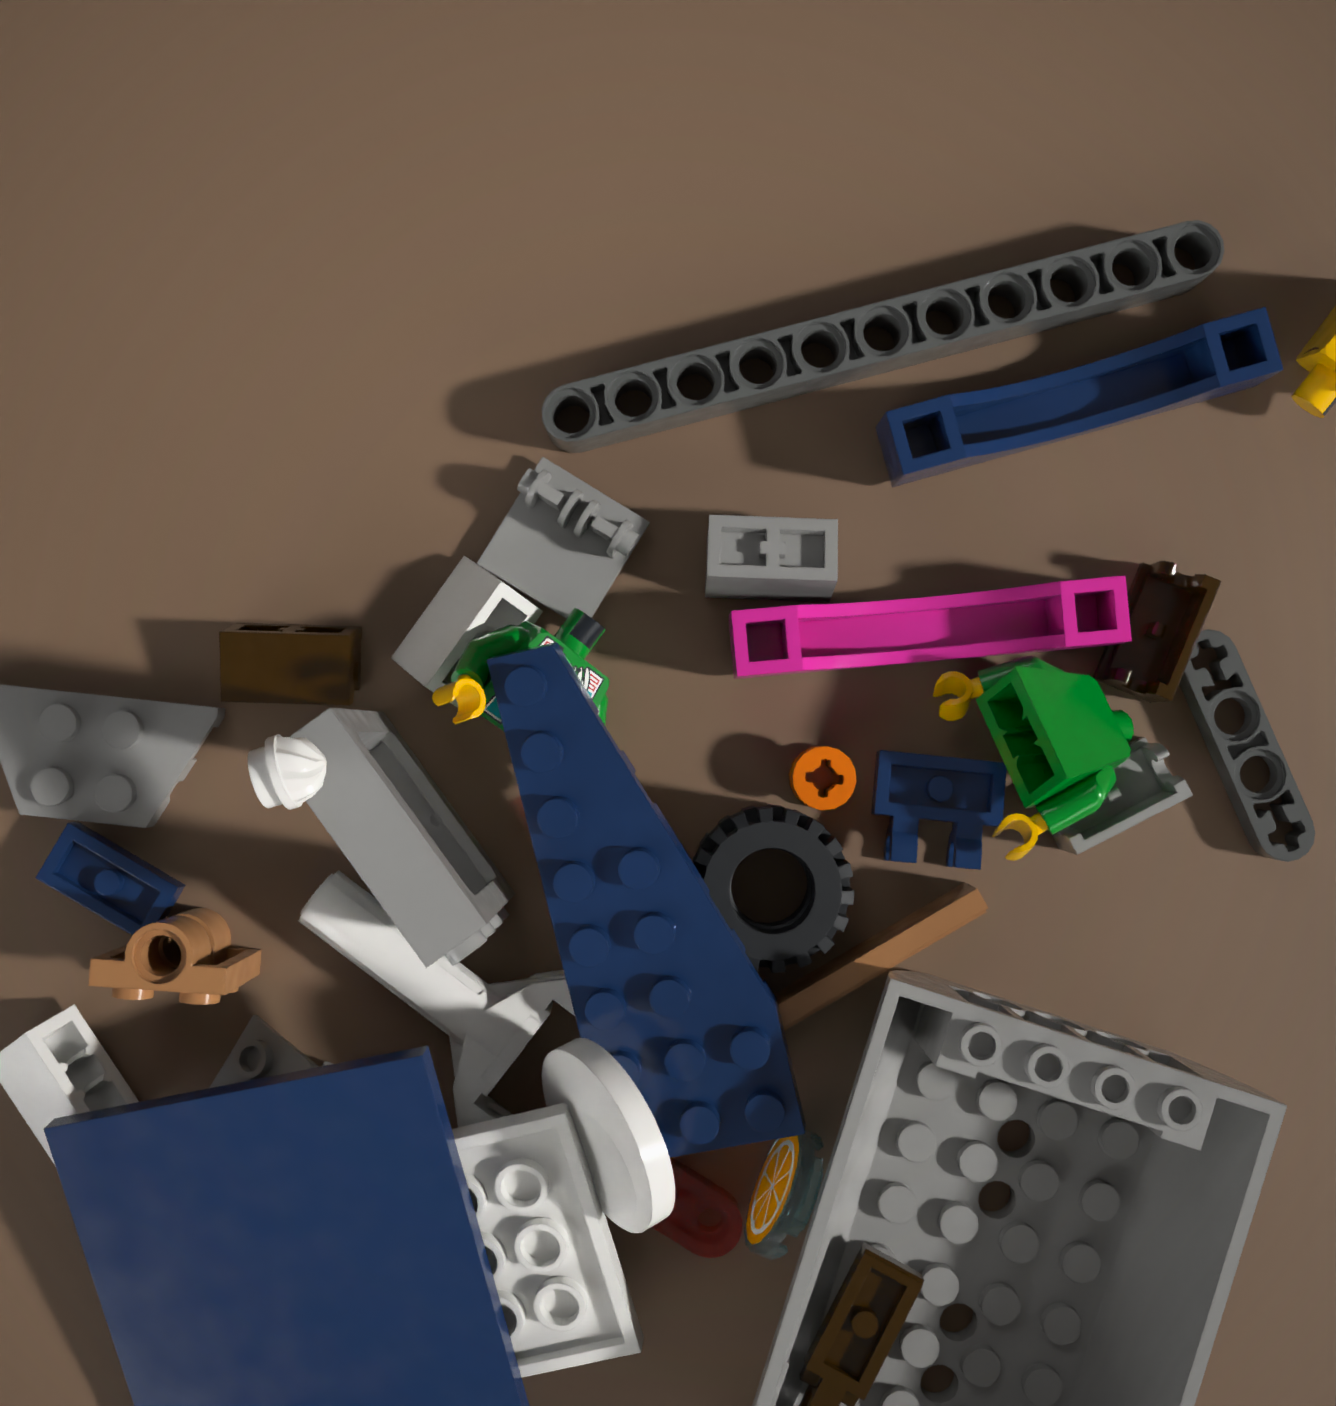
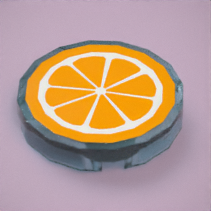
M805 1129V1134L779 1138L774 1142L754 1183L747 1207L744 1236L745 1245L750 1252L769 1260L781 1258L788 1252L787 1246L781 1244L786 1235L797 1238L799 1232L804 1230L816 1203L824 1172L822 1167L823 1159L814 1156L815 1150L819 1151L824 1147L822 1138L815 1132Z

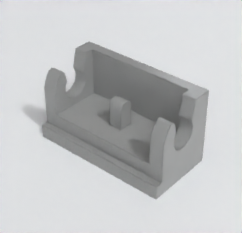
M709 515L705 598L830 602L838 579V519Z
M1141 737L1129 743L1131 748L1130 757L1114 768L1116 782L1101 807L1096 812L1052 835L1059 850L1078 855L1193 796L1186 780L1178 775L1173 776L1166 767L1163 759L1170 755L1169 751L1160 743H1148L1146 737Z

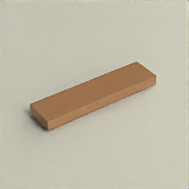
M966 882L962 883L776 992L774 995L778 1001L784 1031L985 914L988 906L979 890Z

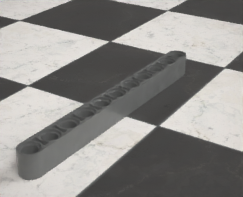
M1200 220L1185 221L564 384L553 389L545 398L542 406V421L551 442L556 447L568 453H582L1180 296L1194 289L1221 264L1224 255V241L1219 231L1211 224ZM1174 248L1184 249L1192 255L1195 261V270L1184 268L1178 263ZM1112 264H1121L1129 268L1134 275L1135 286L1121 284L1113 274ZM1059 279L1068 283L1074 292L1075 301L1064 302L1055 297L1050 289V280ZM999 295L1008 299L1014 308V318L1004 319L996 316L988 305V297ZM931 311H940L948 315L954 324V333L950 335L935 333L926 322V314ZM870 327L885 329L894 340V348L888 351L872 349L866 343L863 331ZM810 343L823 344L830 349L834 362L823 368L811 366L804 360L801 349ZM757 358L763 360L770 365L773 377L763 384L750 383L742 377L739 371V367L743 362ZM698 374L710 381L713 391L708 397L693 401L685 398L677 388L678 383L688 375ZM631 390L644 392L650 398L651 406L646 413L638 417L623 415L616 407L617 401L622 394ZM569 406L581 407L590 415L588 424L577 433L563 432L555 424L558 414Z

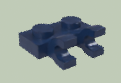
M886 750L877 751L871 814L890 816L883 860L916 863L919 819L953 823L948 840L945 867L981 870L983 826L997 827L1003 820L1007 773L1004 762Z

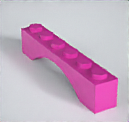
M1126 575L1058 581L922 598L734 610L728 616L734 679L1110 646L1132 641Z

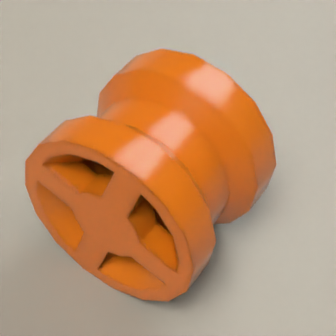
M829 746L809 747L800 752L791 763L788 774L789 785L795 797L805 805L818 810H831L845 804L853 794L857 782L855 767L850 758L839 749Z

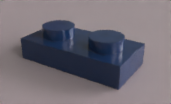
M78 821L67 823L35 877L131 935L145 925L167 918L186 886Z

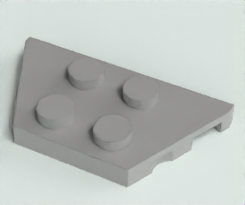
M0 684V763L19 814L142 828L155 826L170 802L171 792L179 782L184 781L197 761L194 757L213 727H219L224 719L225 708Z

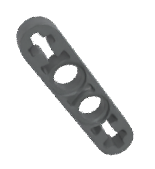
M1202 630L1179 683L1249 844L1255 852L1265 858L1285 862L1298 860L1306 855L1314 844L1315 828L1313 820L1236 646L1230 637L1220 631ZM1197 643H1199L1202 649L1213 648L1216 651L1217 658L1209 663L1210 671L1215 681L1229 679L1232 685L1231 688L1213 690L1204 696L1202 687L1214 686V682L1206 668L1194 669L1191 659L1199 654ZM1226 698L1239 702L1245 714L1244 724L1234 734L1222 732L1215 724V709ZM1253 756H1258L1265 760L1270 770L1269 782L1258 792H1251L1246 789L1240 779L1241 766L1247 759ZM1281 796V803H1271L1269 805L1278 821L1290 822L1292 824L1293 830L1285 835L1286 846L1282 843L1269 841L1268 834L1276 830V823L1270 810L1257 809L1255 811L1253 808L1255 803L1270 802Z

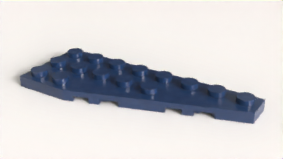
M558 643L541 645L487 659L580 1038L589 1039L600 1045L627 1072L650 1108L670 1158L805 1134L806 1122L777 998L765 980L762 981L745 953V946L733 928L730 929L709 895L710 890L656 802L652 803L635 775L636 770L624 750L620 751L598 715L600 711Z

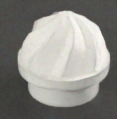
M277 734L268 737L265 740L264 747L251 750L248 753V770L253 788L260 802L268 809L282 804L289 810L301 807L303 802L313 797L323 786L327 766L326 758L306 737L290 738Z

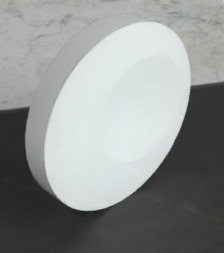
M576 1038L549 1052L545 1057L542 1067V1085L546 1106L561 1103L569 1106L603 1213L619 1227L631 1233H642L667 1218L671 1214L675 1203L673 1169L656 1120L635 1083L611 1054L589 1039Z

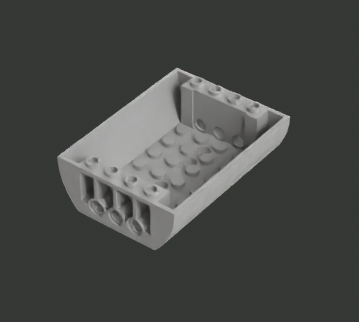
M904 970L890 971L752 1406H799L809 1385L801 1381L799 1377L804 1365V1357L863 1242L920 1272L925 1281L865 1400L859 1398L855 1406H1194L1287 1105L1234 1078L1170 1051L930 974ZM1012 1120H1022L1027 1123L1029 1138L1022 1148L1016 1151H1005L999 1148L997 1137L1001 1126ZM1002 1181L1008 1184L1011 1192L1010 1199L1002 1209L986 1211L979 1207V1193L987 1183ZM959 1303L972 1308V1320L965 1329L958 1332H950L940 1326V1316L948 1306ZM945 1365L954 1371L952 1383L947 1389L941 1392H929L920 1386L922 1375L931 1366ZM841 1402L839 1406H847V1405H845V1404H843V1403Z

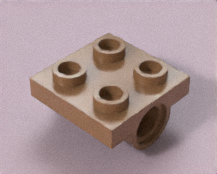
M192 908L145 925L132 935L127 945L91 958L88 986L112 988L113 998L124 1000L151 999L154 997V991L179 992V1002L196 1005L216 1004L220 1002L221 995L237 992L239 986L260 975L262 949L231 947V933L224 918L208 908Z

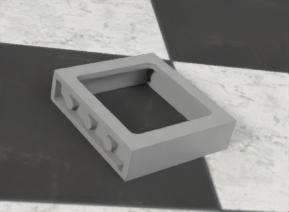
M328 708L292 734L290 738L306 737L324 754L327 761L323 786L313 797L306 800V803L426 968L444 955L451 965L454 966L483 945L487 938L496 931L495 929L503 923V920L510 915L504 906L516 893L386 714L380 711Z

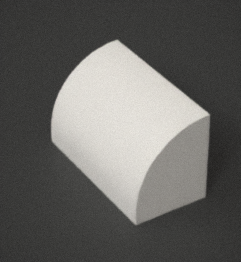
M463 556L391 659L423 686L434 692L437 688L451 683L452 673L471 640L506 625L518 626L524 621L534 624L543 611L466 556ZM456 699L450 702L454 706L458 707Z
M75 1004L27 1031L0 1052V1083L53 1163L54 1160L43 1129L54 1118L139 1102Z

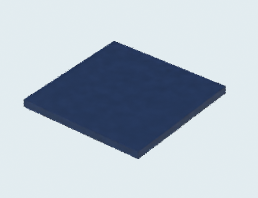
M428 1046L54 1118L43 1129L134 1406H529Z

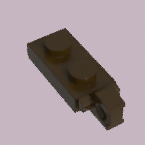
M863 1242L804 1357V1365L799 1377L801 1381L809 1385L799 1406H839L841 1402L847 1406H855L859 1398L865 1400L925 1280L920 1272Z

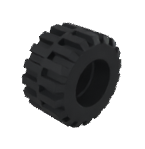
M767 804V806L761 807L753 805L742 808L740 812L731 816L727 815L717 822L718 825L710 833L707 832L700 841V847L696 855H693L692 862L710 890L709 895L730 929L733 928L745 946V953L755 970L758 971V967H768L771 973L786 972L785 966L797 963L802 968L812 963L813 961L810 956L819 950H822L825 954L835 944L832 941V937L839 929L844 932L849 918L845 915L848 905H853L854 890L850 887L849 878L853 877L850 862L845 860L842 853L844 849L837 839L813 818L795 809L792 810L781 805ZM767 848L783 850L794 856L805 871L807 877L805 897L798 909L781 921L772 923L753 921L742 914L734 903L731 883L735 869L745 857L755 851Z

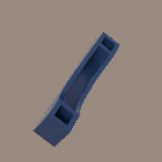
M1266 307L1201 324L1148 345L1066 371L990 389L948 394L885 412L875 428L893 488L1253 388L1284 369Z

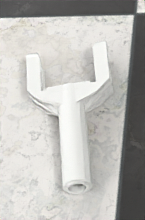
M339 870L327 877L300 912L301 916L298 921L449 1035L455 1076L453 1094L458 1128L513 1115L490 1098L488 1094L550 1015L553 1004L552 1000L575 1016L564 970L536 973L527 979L487 984L460 962L452 966L445 955L426 968L377 899Z

